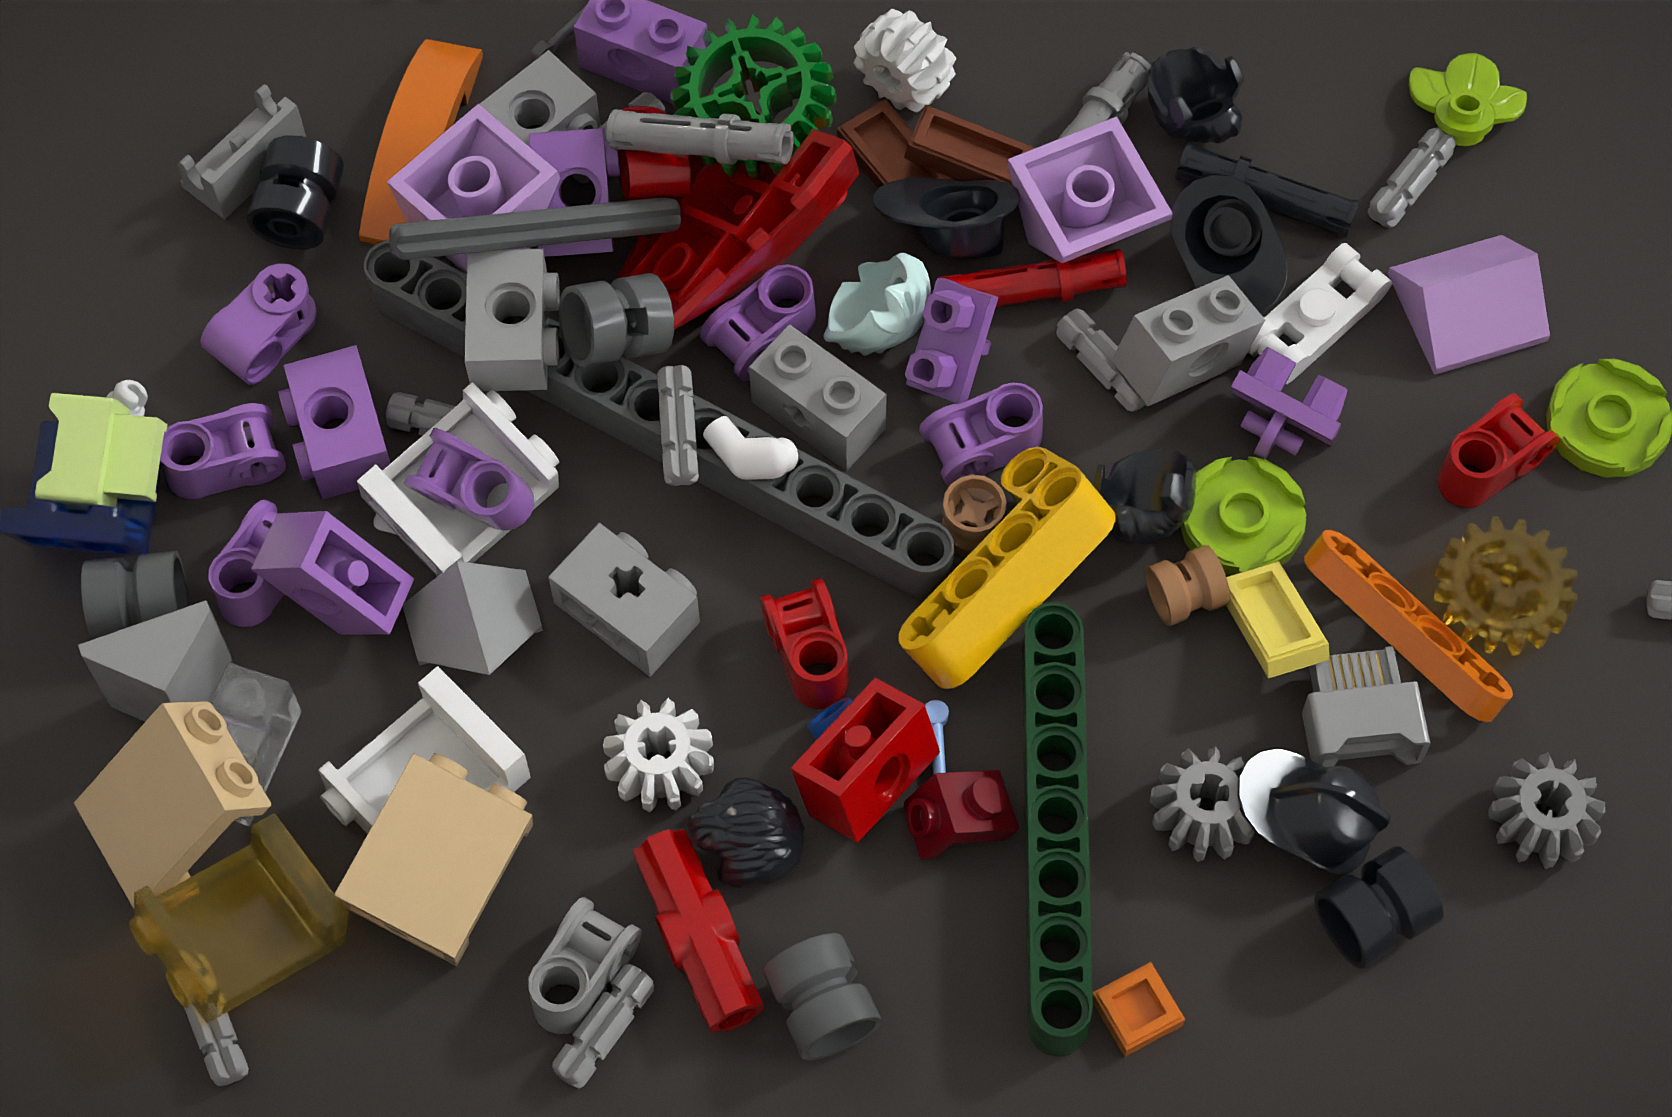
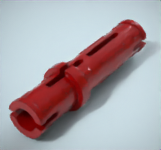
M1120 248L1079 256L1064 263L1052 258V260L1040 261L1039 263L939 277L998 297L996 307L1057 297L1060 302L1072 301L1073 295L1103 289L1125 288L1127 286L1126 266Z

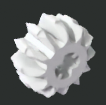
M891 8L885 15L879 16L874 23L869 24L860 34V39L854 46L857 57L853 63L858 70L866 75L863 81L864 84L873 86L878 91L879 99L886 97L898 110L907 107L909 110L918 113L925 105H930L935 98L939 99L950 86L949 82L956 75L952 67L956 57L953 52L944 47L947 41L946 37L937 35L932 30L931 22L922 23L916 14L910 10L902 14L900 11Z
M667 698L661 705L659 713H651L650 706L640 700L637 705L638 719L634 720L618 714L614 722L619 735L607 736L604 739V753L611 758L604 764L605 774L610 781H620L618 793L619 797L625 802L641 794L643 809L650 813L656 806L658 798L667 797V803L670 808L677 811L681 806L679 792L683 790L699 797L703 791L702 780L699 776L711 774L714 770V759L707 753L713 746L712 735L707 729H697L699 718L693 709L676 717L675 704ZM670 751V757L665 759L662 755ZM650 752L654 753L655 756L648 760L647 754Z

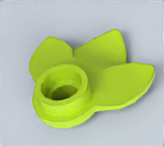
M1477 53L1458 55L1449 63L1446 72L1415 67L1409 76V91L1414 103L1434 113V119L1438 125L1437 128H1440L1445 134L1451 135L1458 146L1475 145L1483 140L1494 124L1515 121L1523 114L1527 103L1526 92L1515 87L1499 85V71L1495 63Z

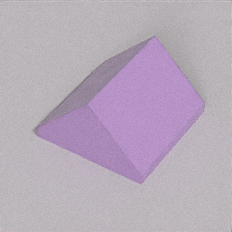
M1117 116L1008 159L1007 166L1012 185L1018 189L1020 201L1018 207L1028 243L1061 263L1149 229L1172 218L1173 213Z
M1503 235L1393 266L1388 270V276L1392 281V285L1434 375L1544 343L1550 337L1538 254Z

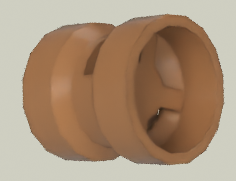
M968 475L960 477L950 484L944 494L942 526L950 532L954 540V553L963 558H966L1005 518L1007 501L1004 491L995 481L986 476ZM964 523H967V524H969V525H973V526H975V527L965 526Z
M1209 545L1187 551L1184 560L1176 563L1162 560L1146 566L1145 580L1147 589L1157 614L1166 626H1172L1187 620L1190 612L1196 609L1203 608L1207 611H1212L1226 606L1230 602V591L1225 572L1217 555Z

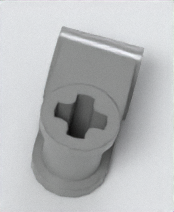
M585 897L579 898L567 912L555 938L538 963L533 967L529 976V994L535 1018L538 1024L546 1031L555 1034H570L576 1031L602 994L608 991L611 986L610 983L621 968L630 963L642 937V930L633 924L624 928L594 911V903ZM557 985H569L578 991L577 995L565 1004H553L544 999L545 994Z

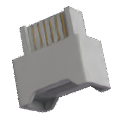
M1393 646L1385 647L1383 650L1329 655V660L1309 666L1314 693H1310L1307 696L1302 717L1312 761L1324 767L1335 766L1339 760L1392 755L1405 765L1418 764L1423 761L1430 746V739L1418 683H1401Z

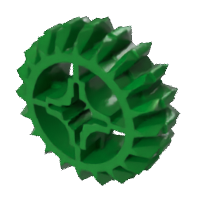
M751 14L747 21V28L737 30L736 24L727 18L724 24L725 35L718 38L715 33L705 29L703 40L706 48L703 50L687 46L685 55L690 66L676 67L674 76L680 87L672 89L671 92L672 104L675 108L679 109L674 115L719 119L722 114H735L740 117L741 121L774 123L775 117L779 112L793 106L792 100L799 98L792 113L781 122L790 124V131L794 135L791 157L813 129L818 130L817 128L831 127L833 117L831 110L827 107L835 105L836 102L835 88L829 85L831 80H833L831 66L827 62H821L823 55L821 48L816 42L805 45V34L799 27L785 34L783 22L777 17L774 18L766 29H761L759 19ZM754 62H770L780 66L766 69L759 67ZM733 68L730 79L726 83L713 88L718 79ZM746 80L751 81L755 93L760 92L761 98L758 99L762 111L760 115L756 113L753 102H748L747 100L749 93L745 83ZM713 88V89H714V94L709 95L710 92H711V89ZM701 156L703 163L709 167L717 163L714 157ZM737 160L733 165L722 164L724 173L730 177L734 175L741 164H745L748 176L753 179L758 177L760 165L770 164L772 172L777 175L783 169L782 164L757 160Z

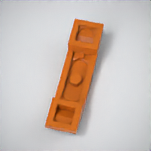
M425 39L418 48L399 85L380 139L362 213L359 231L360 242L376 245L389 240V230L394 224L407 223L387 181L454 125L460 104H468L483 59L482 49Z

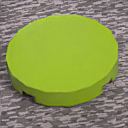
M1615 358L1599 359L1597 364H1588L1586 366H1583L1584 363L1569 369L1555 385L1545 414L1548 431L1552 430L1560 437V442L1556 447L1560 455L1581 471L1604 478L1629 477L1651 467L1665 451L1672 434V408L1670 410L1669 403L1665 398L1667 392L1660 381L1639 365Z
M1248 456V460L1238 459L1231 461L1232 457L1217 459L1196 473L1193 510L1188 520L1180 526L1188 548L1193 550L1209 545L1217 555L1225 575L1230 576L1278 561L1281 566L1290 561L1302 542L1306 525L1304 497L1301 488L1285 470L1266 459Z

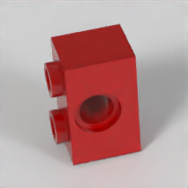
M874 678L790 769L808 815L858 843L939 755L940 749L925 704Z

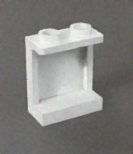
M473 382L463 390V400L383 471L377 465H374L357 480L361 497L436 577L442 572L444 573L456 561L474 563L510 530L495 529L456 509L455 511L450 510L404 485L408 475H416L433 444L430 438L433 428H438L454 435L510 468L529 484L534 495L533 510L559 488L558 472L554 468L559 463V460L554 452L537 435L534 434L527 439L511 423L516 419V415L498 393L490 390L487 394H484ZM508 483L500 484L492 489L487 499V508L495 507L502 503L508 492Z
M437 666L418 682L423 697L419 702L340 769L337 770L329 761L318 769L327 790L320 798L343 825L347 826L351 821L355 820L368 834L413 753L428 761L433 753L440 754L463 766L468 771L465 780L486 791L490 789L492 784H497L512 792H515L531 778L525 754Z

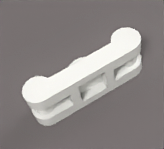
M1343 243L1331 253L1324 265L1267 316L1263 317L1266 321L1248 353L1252 357H1256L1268 347L1294 361L1296 366L1286 382L1288 384L1375 307L1389 291L1392 281L1377 269L1373 272L1368 270L1359 262L1360 254L1347 243ZM1342 280L1355 290L1347 299L1334 289ZM1284 333L1296 344L1287 346L1279 337Z

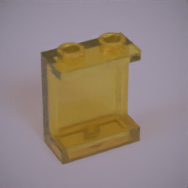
M273 813L252 825L250 845L158 896H155L147 885L134 892V918L129 921V924L140 948L148 956L157 953L169 970L166 972L167 982L179 1003L185 1008L193 1005L207 1024L344 945L349 913L342 903L335 898L334 892L277 815Z

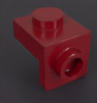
M1000 770L935 773L904 801L907 826L914 837L919 856L922 860L935 859L952 844L1004 841L1019 830Z

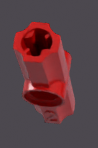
M667 829L647 837L639 847L632 850L633 857L658 912L655 918L667 951L677 971L683 969L705 1024L707 1023L711 1034L720 1031L729 1032L748 1024L755 1016L764 1011V1004L738 949L740 939L721 893L718 889L712 891L702 863L685 829L672 831Z

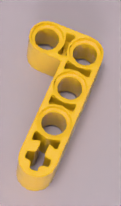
M1038 446L1028 448L1010 460L1001 475V484L1017 502V505L925 599L901 627L899 632L900 645L940 688H955L972 677L1027 620L1030 613L1053 593L1113 528L1115 512L1081 470L1045 448Z

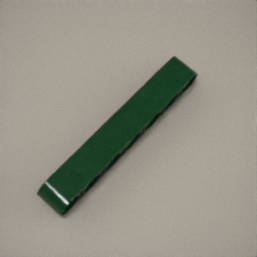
M1051 602L1035 608L1028 616L1022 649L1027 1026L1030 1039L1039 1050L1045 1054L1060 1057L1072 1054L1086 1040L1093 1009L1084 629L1082 620L1074 609L1065 604ZM1045 635H1056L1064 639L1068 645L1060 649H1049L1041 645L1037 639ZM1047 694H1056L1065 698L1069 705L1063 709L1053 710L1041 705L1038 699ZM1056 754L1066 758L1071 766L1063 771L1056 772L1046 769L1038 760L1045 755ZM1056 815L1068 820L1073 828L1066 833L1054 834L1045 830L1039 822L1047 816ZM1050 878H1061L1071 884L1074 892L1067 897H1051L1043 891L1040 884ZM1049 942H1064L1072 947L1076 956L1069 962H1053L1045 957L1041 948ZM1063 1006L1075 1014L1078 1022L1070 1028L1058 1029L1047 1024L1042 1017V1013L1049 1007Z

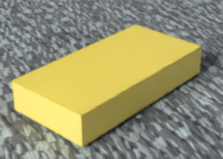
M1279 561L1226 577L1230 591V602L1226 606L1268 679L1329 660L1328 641Z

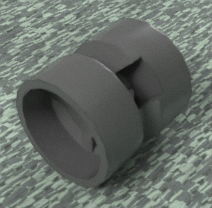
M653 273L618 278L611 285L605 281L566 287L561 294L559 325L562 340L568 355L580 367L617 361L621 355L630 359L666 352L672 344L674 315L671 300L665 285Z
M178 551L141 554L134 567H130L124 558L86 560L83 563L81 573L82 603L85 622L91 640L188 607L187 584Z
M822 934L797 943L775 956L763 969L764 976L775 1000L778 1003H782L784 1009L793 1010L786 1022L802 1059L816 1060L844 1051L866 1039L882 1024V1019L867 987L862 984L851 983L858 972L855 968L852 954L841 934Z

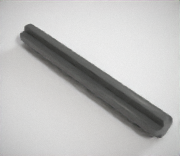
M662 197L394 224L390 228L389 245L393 257L401 260L675 232L681 225V208L677 200Z

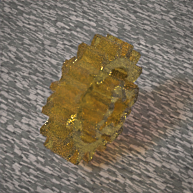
M1492 517L1486 533H1483L1474 523L1467 525L1462 540L1452 537L1448 542L1444 552L1446 558H1440L1434 577L1442 582L1438 583L1434 593V600L1441 603H1451L1447 607L1443 621L1445 624L1461 621L1465 625L1461 636L1465 643L1472 640L1477 634L1485 637L1484 647L1487 653L1492 654L1499 641L1507 642L1508 649L1512 655L1520 654L1525 639H1528L1537 649L1544 647L1550 635L1549 631L1556 634L1562 631L1568 619L1565 613L1571 612L1578 595L1569 590L1578 576L1577 570L1560 568L1568 554L1567 549L1560 547L1550 551L1545 546L1550 534L1546 529L1538 532L1534 537L1527 535L1526 520L1519 518L1513 530H1504L1500 518ZM1502 582L1508 584L1509 589L1502 587ZM1521 615L1527 616L1525 618L1515 619Z

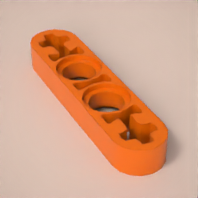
M1324 530L1304 555L1307 567L1323 584L1466 714L1482 722H1492L1512 698V688L1491 665L1351 539L1339 532Z

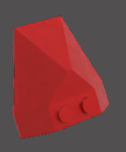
M813 129L790 158L789 162L782 164L783 169L778 175L772 172L770 164L760 165V173L756 179L748 176L745 164H741L734 175L730 177L724 173L721 163L717 162L709 167L703 163L700 155H688L691 181L689 196L670 198L677 200L681 208V225L679 229L675 232L651 234L650 238L646 235H639L616 279L648 273L658 276L669 294L674 315V330L747 289L768 270L782 265L824 221L828 214L836 210L843 203L847 196V189L859 175L853 148L844 139Z

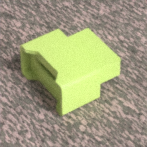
M52 393L49 408L59 420L52 468L49 473L37 481L36 499L52 508L115 513L117 499L156 502L157 494L155 490L164 432H167V424L157 417L130 415V409L115 398Z

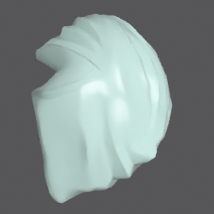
M899 253L889 261L862 263L858 267L861 282H842L830 306L828 326L824 333L825 341L836 342L844 350L848 349L851 353L859 351L862 355L866 356L872 352L882 354L886 349L895 347L914 336L925 320L922 315L928 295L931 292V286L923 262L906 253Z

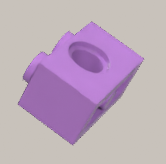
M589 0L574 25L579 67L638 91L651 92L656 98L672 104V89L680 87L674 76L676 67L690 66L685 55L687 46L703 50L706 48L703 35L705 29L707 30V23L648 0Z
M605 128L529 133L530 148L554 167L560 175L559 183L547 209L570 207L562 198L561 187L564 180L572 174H583L591 179L596 190L595 199L592 204L622 202L611 201L609 177L620 176L619 152L609 147L610 142L606 140ZM614 238L543 245L538 246V249H543L544 257L613 252L615 247Z
M357 345L283 365L290 388L278 391L288 427L300 424L304 439L303 442L293 444L296 460L303 481L315 477L322 500L359 490L357 480L374 465H377L383 471L391 464ZM330 420H345L343 424L336 428H321Z
M327 511L277 514L251 570L340 635L390 634L414 581L411 575Z

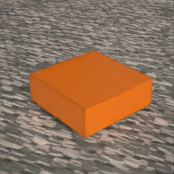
M1151 962L1092 992L1093 1004L1124 1057L1184 1025V1016Z

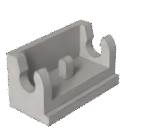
M263 84L254 92L257 108L196 165L190 155H186L177 164L182 177L180 180L181 186L224 220L254 192L255 187L261 182L260 171L268 144L274 138L285 135L306 137L297 105L287 97H284L276 104L266 84Z

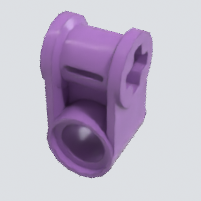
M290 264L271 265L259 272L257 277L227 307L221 309L208 322L201 336V347L248 385H255L264 380L275 369L280 359L304 335L309 333L316 324L318 312L313 298L308 294L309 288L305 276L298 268ZM269 284H271L274 291L272 294H270L268 289ZM299 310L302 315L301 320H299V317L297 315V312Z
M788 264L779 265L768 270L759 280L736 298L718 307L705 321L700 331V338L707 346H717L733 362L734 373L742 381H750L749 366L789 324L805 336L814 328L817 318L811 278L803 269ZM783 299L799 301V304L791 308L776 306V303Z
M1014 382L1003 384L985 394L959 404L945 406L933 412L921 423L919 431L925 442L933 444L944 466L940 474L945 484L950 486L951 483L960 477L968 475L984 476L988 472L1007 465L1020 452L1028 448L1039 447L1043 434V405L1040 396L1033 388ZM1017 416L1024 418L1028 423L1020 427H1008L1001 423V421L1007 417Z
M257 403L243 404L222 413L190 421L177 422L168 426L167 432H164L160 464L170 490L181 498L188 500L201 499L208 495L242 486L261 485L281 476L286 470V461L284 455L275 449L270 431L274 422L270 408ZM244 423H248V424H249L248 427H244V428H243V424H244ZM249 442H254L253 448L248 446ZM188 456L202 457L191 465L178 464ZM259 462L258 467L254 466L253 464Z
M433 428L430 434L433 444L416 475H408L404 485L441 506L453 511L456 509L495 529L503 531L512 530L524 524L530 517L534 507V495L529 484L502 462L485 455L477 448L450 433ZM508 483V492L502 503L495 507L487 508V499L492 489L500 484Z
M260 500L248 511L237 532L221 553L213 560L209 568L208 580L219 611L228 623L238 627H252L262 623L271 615L274 607L284 595L283 592L251 570L275 517L279 514L277 513L276 505L268 500ZM254 583L249 590L242 593L230 592L238 584Z

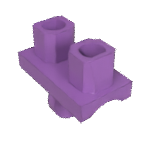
M937 278L933 293L928 295L922 316L925 320L916 351L910 355L905 372L907 378L906 385L957 404L967 401L981 355H988L991 347V342L986 337L998 297L965 287L946 278Z
M1268 347L1254 361L1248 373L1239 371L1231 386L1233 389L1232 394L1273 415L1269 421L1249 410L1240 427L1261 438L1254 451V455L1266 459L1275 445L1296 456L1304 439L1285 430L1284 426L1286 423L1331 446L1340 431L1341 423L1337 422L1344 405L1347 389L1326 377L1318 375L1303 403L1282 393L1281 391L1294 370L1296 363Z

